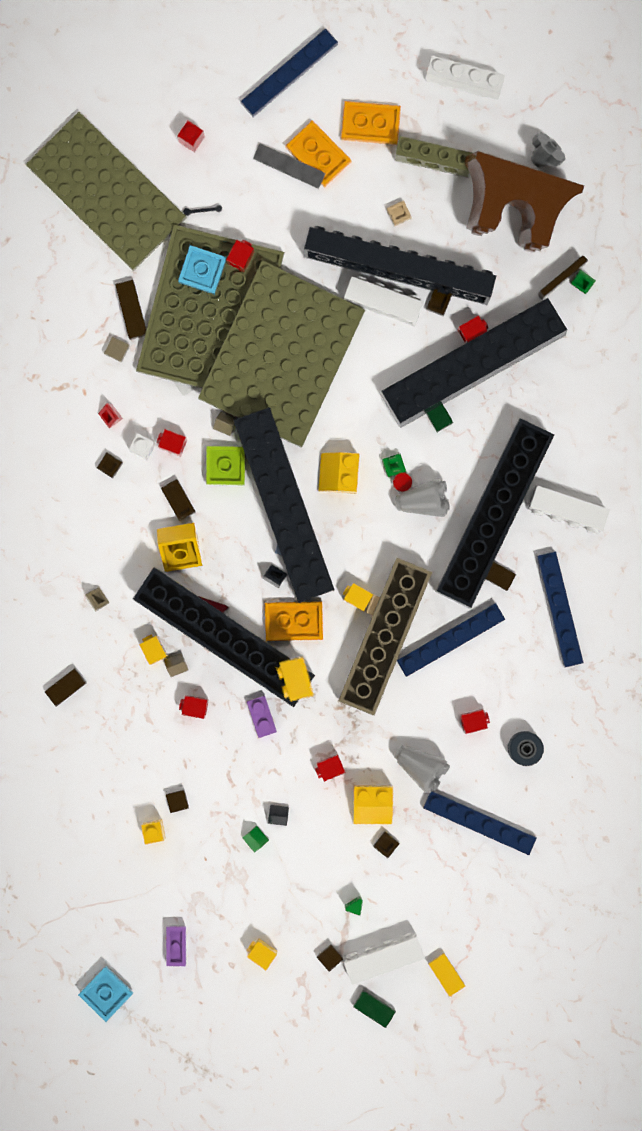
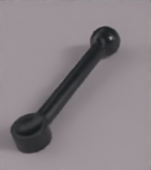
M221 205L194 210L185 208L183 214L189 216L192 213L221 212L223 208Z

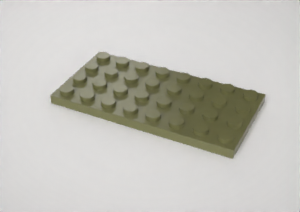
M80 112L25 164L133 272L172 234L174 225L180 226L187 219Z

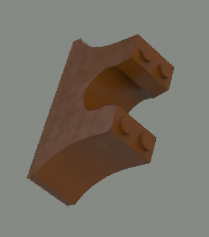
M476 151L466 156L464 163L469 170L473 183V203L466 229L471 230V234L477 236L495 231L502 219L504 207L506 204L517 208L522 216V227L519 231L518 245L524 247V250L527 252L535 253V251H541V249L549 247L556 220L563 207L573 197L583 193L584 185Z

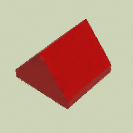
M107 403L98 413L108 428L113 427L123 419L111 403Z

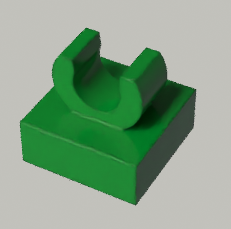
M401 453L382 459L388 478L406 472Z

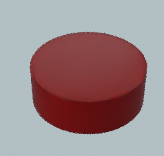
M399 473L393 480V486L397 491L405 492L411 488L412 478L407 473Z

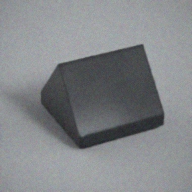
M271 564L265 572L263 579L279 589L287 573Z
M270 804L268 824L287 826L289 806Z

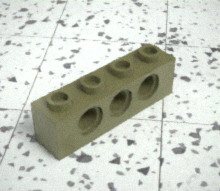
M400 136L395 161L468 178L470 173L464 163L466 156L472 154V152Z

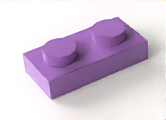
M266 696L247 701L258 738L276 733L277 730Z
M186 926L166 927V967L186 966Z

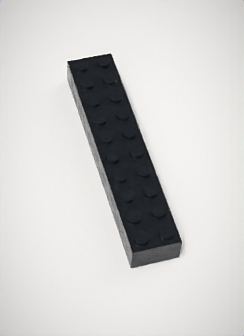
M321 226L309 228L304 246V258L430 291L437 289L439 293L447 295L451 293L453 297L488 305L497 277V275H493L492 271L474 270V267L470 265H463L462 267L455 265L456 263L451 260L439 261L437 257L432 255L420 256L418 252L413 250L401 251L397 246H382L378 241H363V238L359 236H344V233L340 231H333L332 233L325 231L326 229Z
M546 298L381 391V396L398 426L402 428L566 336L567 328L549 298Z
M270 407L233 420L298 603L334 591L333 583Z
M522 418L517 421L435 591L436 593L469 609L472 608L555 434Z
M153 567L132 598L134 601L292 707H295L299 699L290 701L289 697L285 698L282 686H286L284 678L280 679L277 668L280 667L279 662L290 660L291 658ZM307 670L309 680L311 683V681L315 677V674Z

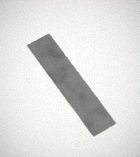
M259 143L253 157L254 160L319 189L326 174Z

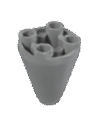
M435 479L400 493L395 498L397 510L444 517L447 511L450 510L449 500L445 499V492H447L446 481Z
M403 745L394 756L397 763L425 793H431L432 790L435 791L441 783L439 778L442 774L445 775L451 766L443 758Z

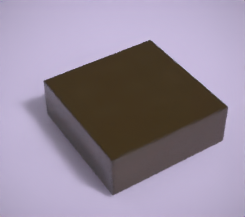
M106 453L97 469L113 479L123 465V462Z
M185 789L166 794L170 813L189 809Z
M384 831L373 847L388 859L400 843Z
M332 944L317 955V959L329 972L344 960Z

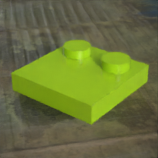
M206 446V485H245V452L243 447Z

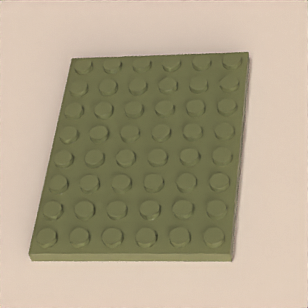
M174 225L136 372L203 388L262 260L281 269L285 252L252 244L254 254L245 272L228 265L226 261L214 295L178 283L189 247L191 245L228 257L236 240Z
M262 260L198 399L237 418L270 407L281 439L302 448L365 309Z

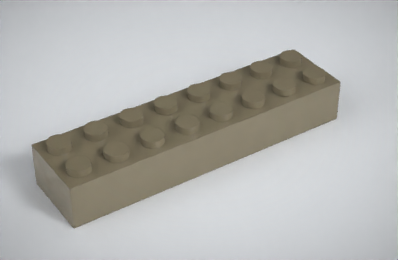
M395 559L339 697V702L375 716L432 575L431 571L402 559Z

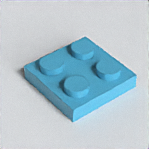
M190 245L178 283L215 295L227 257Z
M105 966L78 996L107 1022L134 992Z

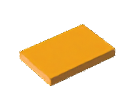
M344 101L341 140L398 145L401 106Z
M313 120L285 146L298 161L326 173L321 183L324 188L352 162Z
M322 601L265 603L266 641L323 640Z

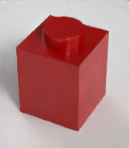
M187 120L177 137L179 143L195 153L204 140L205 135L201 128Z
M236 240L226 259L227 264L245 272L254 254L252 244L246 240Z
M478 315L460 325L457 331L466 344L487 332L489 327L486 321L480 319Z
M164 429L163 433L160 432L156 443L159 444V449L181 457L188 439L185 436Z
M186 695L180 701L179 710H182L181 715L205 719L209 699Z
M483 709L460 714L465 734L488 729L487 724L490 723L488 713H484Z
M338 754L317 762L318 767L315 768L318 778H323L324 782L346 773Z

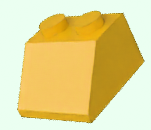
M343 452L321 453L318 491L357 494L359 454Z
M195 522L157 529L158 547L165 572L202 566Z
M302 656L279 662L280 667L277 668L279 678H284L286 686H282L285 698L289 697L290 701L314 696Z
M354 785V824H392L393 786Z

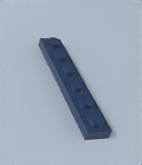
M325 28L241 100V105L252 117L256 116L338 45V41Z
M555 551L539 555L537 560L564 668L582 664L584 662L557 553Z
M495 603L397 660V663L407 677L506 619Z
M434 791L429 793L423 809L527 855H530L537 839L533 835Z

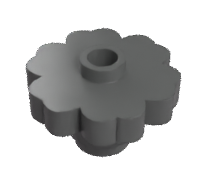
M540 132L533 137L532 144L536 149L533 151L530 159L536 167L542 168L548 163L557 167L566 160L565 154L561 151L562 148L547 134Z

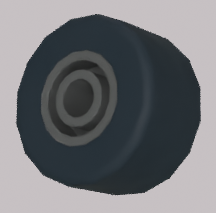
M520 731L511 737L508 743V753L515 763L522 766H532L537 764L542 758L544 745L536 734L529 731Z

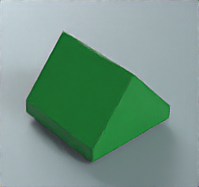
M580 270L571 282V285L587 294L596 280Z
M255 826L242 837L254 853L269 841L258 826Z
M358 896L345 904V910L361 916L363 899L361 896Z

